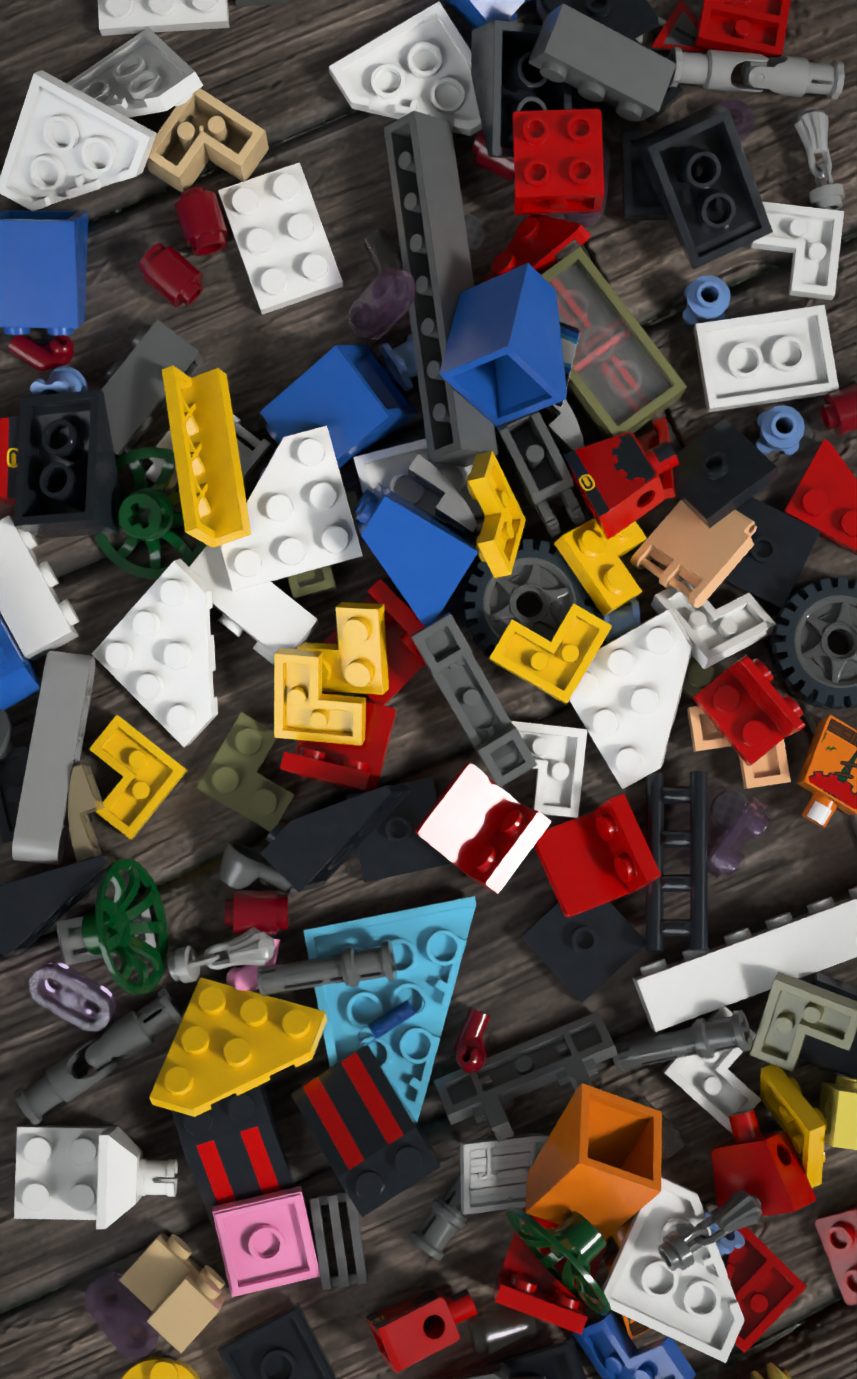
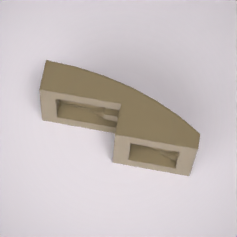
M83 764L73 767L68 792L69 831L77 862L103 856L88 814L105 807L91 767Z

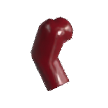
M16 335L10 342L8 351L36 370L47 371L67 365L74 357V344L66 335H56L55 339L40 346L24 335Z
M472 1007L468 1012L454 1048L458 1066L467 1073L478 1072L486 1063L487 1055L483 1035L491 1018V1015Z

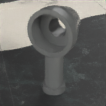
M229 841L222 856L219 878L223 882L238 890H244L254 880L260 878L287 892L291 898L295 897L298 891L260 853L239 842Z

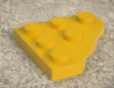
M200 977L149 1098L152 1105L196 1117L212 1109L211 1104L234 1093L237 1096L271 1080V1075L293 1064L295 1067H298L312 1060L328 1020L326 1012L270 996H261L259 993L248 990H236L233 986Z

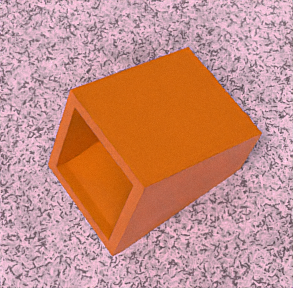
M582 1083L576 1089L528 1171L525 1213L560 1225L573 1211H576L585 1217L606 1240L661 1192L662 1112Z

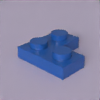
M612 1310L607 1315H600L586 1321L582 1335L575 1332L572 1333L602 1379H693L696 1375L674 1340L669 1336L638 1349Z

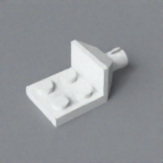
M19 1125L17 1127L14 1219L96 1220V1229H106L133 1207L142 1196L167 1195L168 1197H175L178 1178H174L175 1174L178 1173L177 1159H169L168 1161L143 1159V1151L116 1126Z

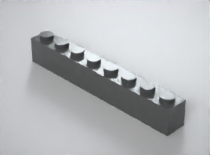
M412 111L384 127L428 456L429 462L468 467L473 465L476 454L493 450L496 456L498 451L494 424L439 375L459 295L461 292L474 287L452 126L449 121Z

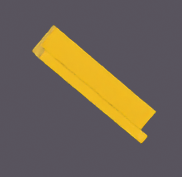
M174 365L162 369L185 533L212 548L252 535L227 374L216 368L191 378Z

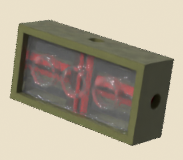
M581 247L541 275L556 290L559 322L580 329L567 392L603 440L626 432H636L681 399L687 386Z

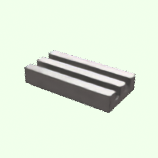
M346 1191L310 1197L322 1290L332 1289L335 1286L347 1287L358 1283V1285L366 1284L368 1279L358 1210ZM339 1202H347L356 1265L355 1273L348 1274ZM329 1204L339 1274L336 1276H331L321 1210V1205Z

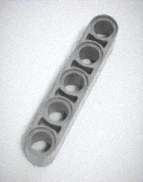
M49 651L47 654L13 837V860L60 865L62 862L69 826V783L73 767L78 766L80 763L94 682L95 657L92 655Z

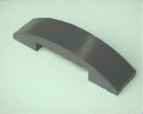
M448 612L410 635L448 705L497 786L500 788L537 765L535 759L498 700L451 613Z

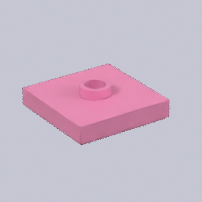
M301 1186L212 1206V1213L232 1297L320 1277V1269Z

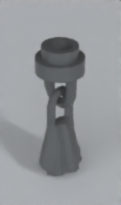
M742 1190L733 1193L719 1210L698 1223L691 1232L681 1237L676 1231H672L663 1237V1244L658 1246L661 1258L671 1271H675L678 1268L681 1270L687 1269L695 1263L692 1253L703 1245L713 1244L733 1231L757 1224L762 1214L761 1202L755 1195L748 1194ZM715 1223L720 1230L709 1236V1231L706 1228ZM694 1239L696 1242L688 1247L686 1243Z

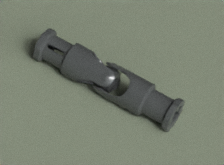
M165 988L157 992L158 997L139 1011L131 1010L112 1023L102 1037L99 1036L88 1040L45 1070L46 1075L25 1090L20 1087L14 1091L16 1102L25 1116L33 1124L37 1125L43 1121V1114L62 1101L70 1102L110 1074L117 1067V1062L120 1059L136 1056L154 1043L155 1036L174 1023L180 1025L184 1015ZM85 1053L87 1063L92 1065L98 1072L89 1078L82 1079L77 1070V1063Z

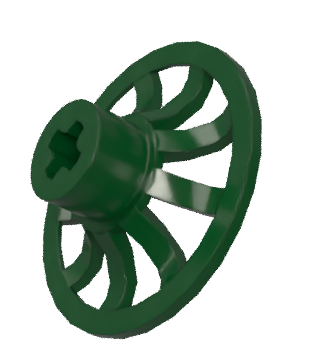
M147 447L122 454L115 459L117 471L129 464L135 481V490L132 494L120 486V501L122 504L119 509V525L129 535L118 551L109 542L106 534L95 535L99 546L113 563L126 572L147 579H158L168 568H162V551L159 539L163 538L181 553L184 558L182 561L190 567L207 545L200 541L193 551L191 546L177 532L171 529L173 524L184 525L183 513L175 512L174 506L181 503L180 492L177 491L169 496L164 493L176 466L174 451L167 448ZM140 459H164L157 481L151 488L148 487L146 472ZM140 539L144 540L148 546L150 568L139 566L126 560L136 548Z
M123 858L112 862L105 869L97 891L96 907L94 910L87 911L83 917L82 936L85 946L91 954H102L115 982L123 990L134 995L151 992L162 978L168 953V930L164 906L154 880L139 862ZM121 870H127L129 874V884L126 890L124 879L119 873ZM110 880L116 889L113 901L105 898ZM141 880L146 888V892L137 902L130 905L140 887ZM153 905L157 922L133 923L134 918ZM158 934V949L135 938V935ZM110 953H115L121 957L122 964L120 970L114 964ZM137 953L148 958L153 964V970L150 975L148 974L147 965ZM133 966L138 972V984L128 980Z
M511 1207L506 1212L507 1218L517 1235L533 1255L577 1299L596 1313L607 1315L611 1310L610 1303L598 1284L591 1277L589 1265L607 1245L599 1231L576 1211H573L556 1229H545L524 1211ZM537 1247H550V1252L543 1255ZM566 1257L567 1260L561 1274L553 1265ZM574 1278H576L577 1287L573 1285Z

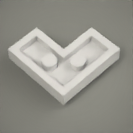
M762 201L773 232L751 242L750 248L793 253L789 295L832 300L836 289L844 211Z
M682 581V583L693 589L691 585H689L685 581ZM671 587L656 594L651 603V606L658 614L670 607L672 608L694 645L692 656L703 669L771 635L776 625L750 593L715 610L708 600L701 607L695 608L688 603L687 596Z
M511 721L519 731L537 763L532 768L538 769L533 809L541 812L543 815L578 818L587 729Z
M725 1006L716 1009L707 1021L730 1017L732 1012ZM750 1029L751 1038L753 1041L756 1037V1034ZM740 1048L716 1052L715 1056L710 1059L701 1058L698 1054L673 1059L662 1070L731 1133L732 1129L728 1115L754 1109L761 1101L753 1091L728 1070L743 1052Z

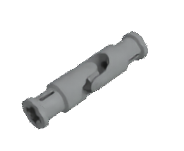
M672 47L668 55V59L677 64L668 87H677L679 83L702 85L705 90L757 93L762 92L763 89H770L781 96L802 97L805 93L824 94L827 95L828 99L837 100L844 86L845 72L842 60H833L831 64L809 62L805 57L781 56L767 58L761 54L708 50L706 54L682 52L681 47ZM745 61L741 68L744 84L732 83L731 73L734 67Z

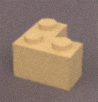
M199 88L186 103L176 106L155 137L146 164L149 172L181 193L190 189L209 160L244 182L248 180L269 150L266 131Z
M162 1231L127 1269L119 1281L152 1311L147 1322L176 1350L182 1353L217 1315L228 1292L222 1288L225 1285V1281L214 1269L208 1265H205L202 1269L189 1257L192 1254V1250L182 1239L174 1234L168 1237Z

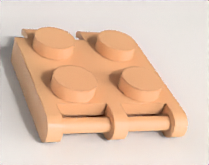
M680 500L631 558V564L637 569H647L659 577L661 585L667 589L675 588L688 597L689 604L699 608L754 546L751 536L756 531L757 526L754 525L755 522L734 510L709 528ZM652 559L653 561L658 563L660 567L652 563L650 560ZM679 579H682L683 581L691 585L693 589L679 581Z

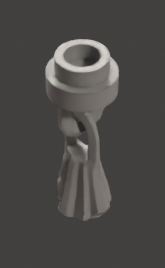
M803 109L798 115L794 126L804 144L809 168L815 176L816 188L809 192L811 206L821 209L838 210L843 206L842 200L845 198L843 185L834 183L831 175L832 163L828 149V116L823 110ZM822 153L824 162L816 165L814 154ZM822 178H825L827 185H823Z
M252 927L234 939L212 945L205 950L204 956L201 957L197 956L191 946L176 949L175 953L168 958L169 972L175 981L181 980L183 983H190L199 979L200 966L207 965L210 969L215 970L237 965L264 966L273 956L275 942L266 932ZM227 950L230 959L215 962L220 958V955L215 953Z

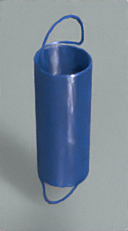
M410 998L406 999L366 1026L371 1030L374 1037L378 1039L399 1024L410 1019V1017L421 1012L425 1007V1000L423 1008L416 1012L409 1002Z

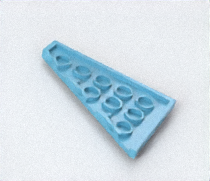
M475 896L303 930L309 959L338 955L341 950L348 946L358 950L381 946L384 940L391 941L396 961V980L388 981L384 977L360 981L357 987L346 986L345 982L314 988L318 1008L326 1012L328 1019L323 1034L330 1068L367 1045L364 1043H370L368 1044L416 1122H418L476 908ZM410 998L409 1002L416 1012L423 1008L425 1000V1007L421 1012L410 1017V1019L399 1024L378 1039L374 1037L371 1030L366 1026L406 999Z

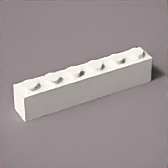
M857 886L848 890L849 898L834 903L831 896L806 905L809 913L796 918H792L791 913L787 912L765 920L767 928L753 934L750 933L749 927L723 936L726 944L710 950L708 948V951H691L689 948L682 951L683 960L667 965L664 958L641 966L642 975L632 979L651 1029L657 1032L770 990L778 972L799 979L857 957Z

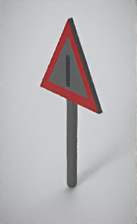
M679 0L667 21L658 16V27L662 28L650 50L670 52L672 47H681L682 52L706 54L710 50L694 46L698 21L683 0Z

